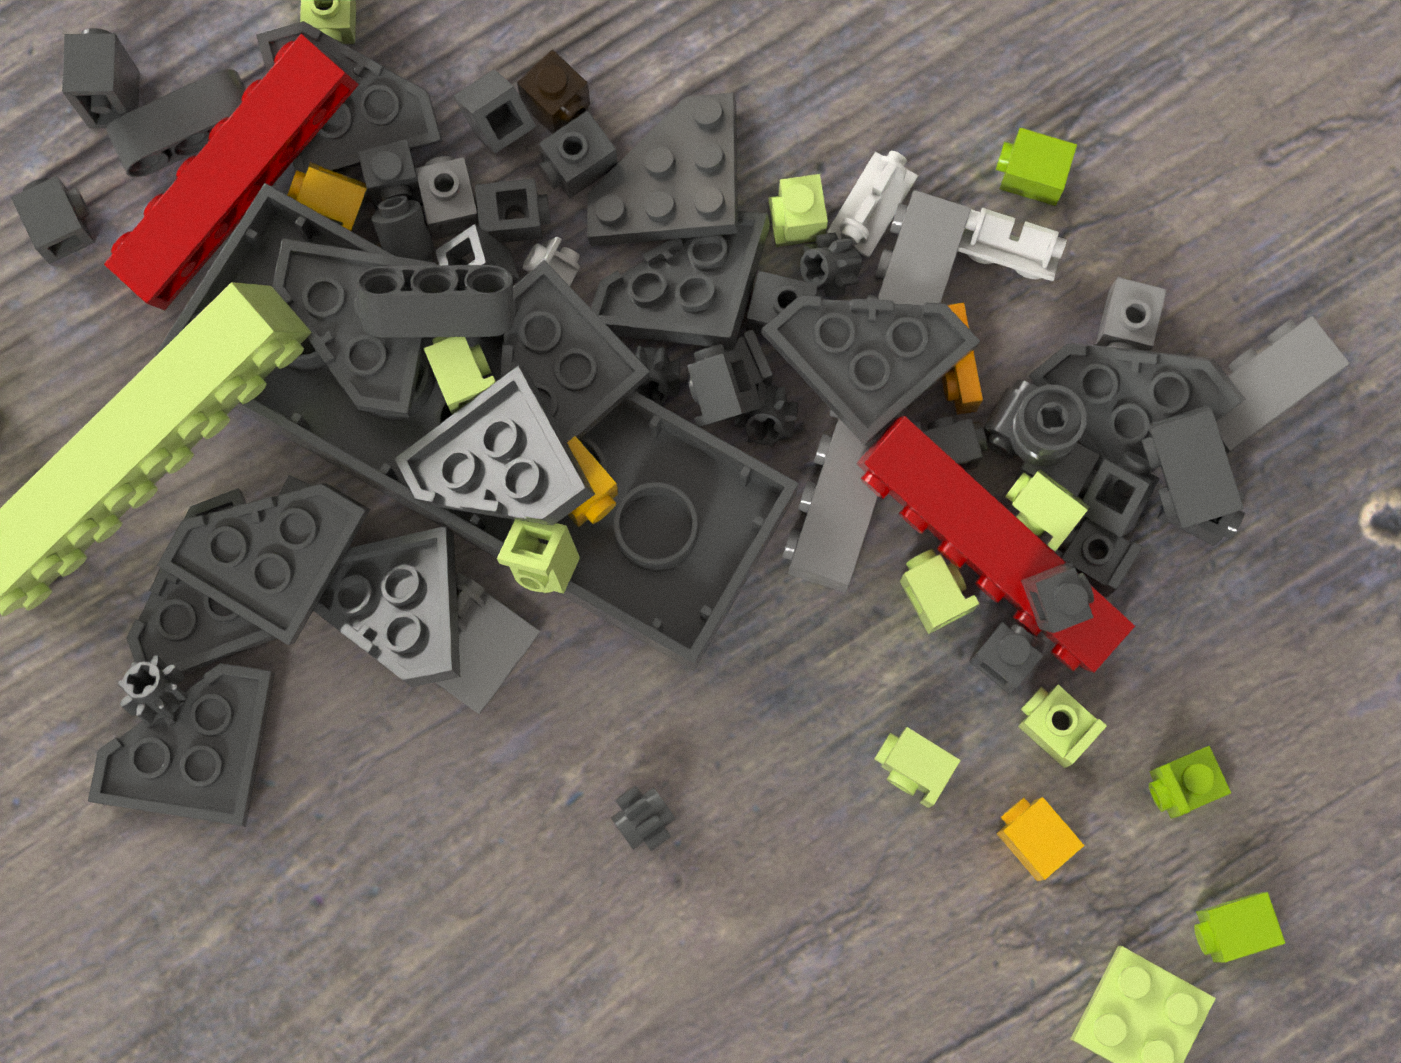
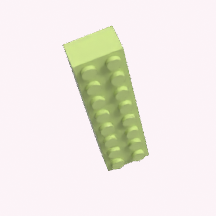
M231 282L0 508V614L2 616H7L19 608L25 607L27 611L32 610L45 601L52 593V590L48 587L60 575L65 577L78 569L87 559L84 552L95 541L100 543L111 537L122 526L119 518L131 506L135 509L150 500L158 491L155 483L167 472L173 474L183 468L194 456L191 449L203 437L210 439L227 426L230 422L227 414L239 402L246 404L257 397L267 385L263 380L276 367L282 369L288 366L303 352L304 348L301 343L312 332L272 286Z

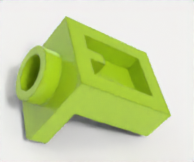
M1206 746L1149 771L1153 779L1148 784L1151 796L1161 812L1167 810L1171 819L1185 815L1196 808L1231 794L1210 746Z

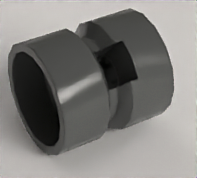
M1046 384L1032 390L1024 398L1010 425L1009 439L1014 451L1023 461L1034 466H1051L1061 462L1073 450L1087 426V412L1084 404L1073 390L1062 385Z

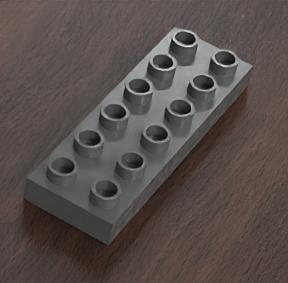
M264 183L155 355L157 356L231 282L272 286L282 239L390 256L394 255ZM504 334L491 337H465L469 348L479 344L486 358L491 373L482 378L485 379L493 376L497 382L501 376ZM425 337L410 418L358 410L307 338L301 343L304 348L303 352L292 363L282 369L276 367L263 379L267 385L257 397L246 404L239 402L234 407L442 527L446 526L457 536L490 555L498 557L515 519L425 505L414 498L394 459L452 416L424 351V348L433 345L432 341L435 337ZM634 391L579 440L617 483L618 495L613 498L616 506L595 524L587 520L578 528L568 515L557 522L567 526L580 557L564 594L557 593L695 671L796 497L799 483ZM538 538L540 543L548 544L549 542L547 540Z

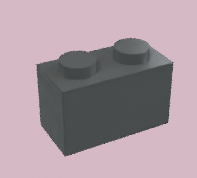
M89 28L83 30L81 34H64L62 92L88 128H107L114 119L139 108L140 72L115 33L98 28Z
M1206 405L1147 424L1151 437L1142 439V444L1150 468L1161 467L1167 486L1157 490L1167 519L1177 516L1178 522L1183 529L1244 509L1212 408Z

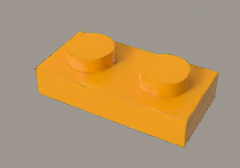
M965 304L947 305L969 328ZM972 351L942 377L945 398L947 401L954 400L957 415L977 412L983 401L974 351Z

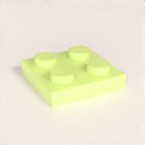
M1118 946L1070 1040L1111 1063H1184L1216 998L1125 947Z

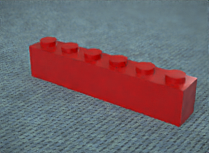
M302 34L295 41L286 43L278 51L274 59L275 65L263 79H258L247 87L242 95L240 106L230 117L223 118L213 127L209 134L210 141L197 156H191L181 164L177 170V179L165 193L155 196L145 207L144 218L132 231L120 236L113 244L111 249L112 255L104 265L146 304L164 311L236 229L264 183L272 187L358 87L359 84Z
M906 416L896 418L856 463L865 472L860 478L861 481L871 491L882 499L890 494L903 506V509L898 514L912 528L921 534L926 529L933 533L941 541L937 550L956 567L961 568L966 563L980 577L975 581V584L995 602L999 603L1002 598L1008 601L1017 610L1013 619L1034 637H1037L1042 632L1051 640L1055 646L1050 652L1071 671L1074 672L1080 667L1095 673L1135 627L1130 620L1091 586L1094 602L1089 604L1094 618L1056 633L1039 629L1021 580L1066 562Z

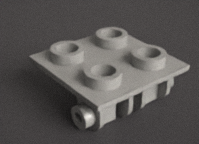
M458 572L456 575L461 677L435 683L480 715L541 631L485 592V589L471 578L467 579Z

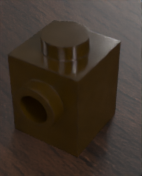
M553 49L517 82L520 98L527 110L552 134L585 113L590 105L588 82Z

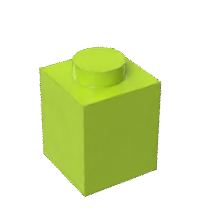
M1019 128L1014 143L1004 141L995 170L1004 173L999 189L1056 206L1064 191L1077 144Z
M1268 892L1250 894L1196 911L1200 923L1194 925L1195 935L1204 955L1211 954L1213 962L1226 963L1286 944Z

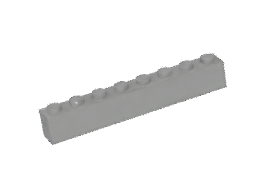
M913 190L908 206L901 203L898 204L890 232L899 234L894 251L883 250L875 274L876 278L884 280L879 296L876 297L869 294L867 299L891 300L895 304L912 305L941 303L971 208ZM830 410L829 416L838 418L833 436L822 435L814 463L823 465L817 484L810 481L806 483L798 510L807 513L802 531L791 529L782 558L792 560L788 571L789 575L846 593L878 497L861 481L860 478L865 472L856 463L893 421L864 446L839 417ZM905 411L902 414H900L897 418L904 417Z

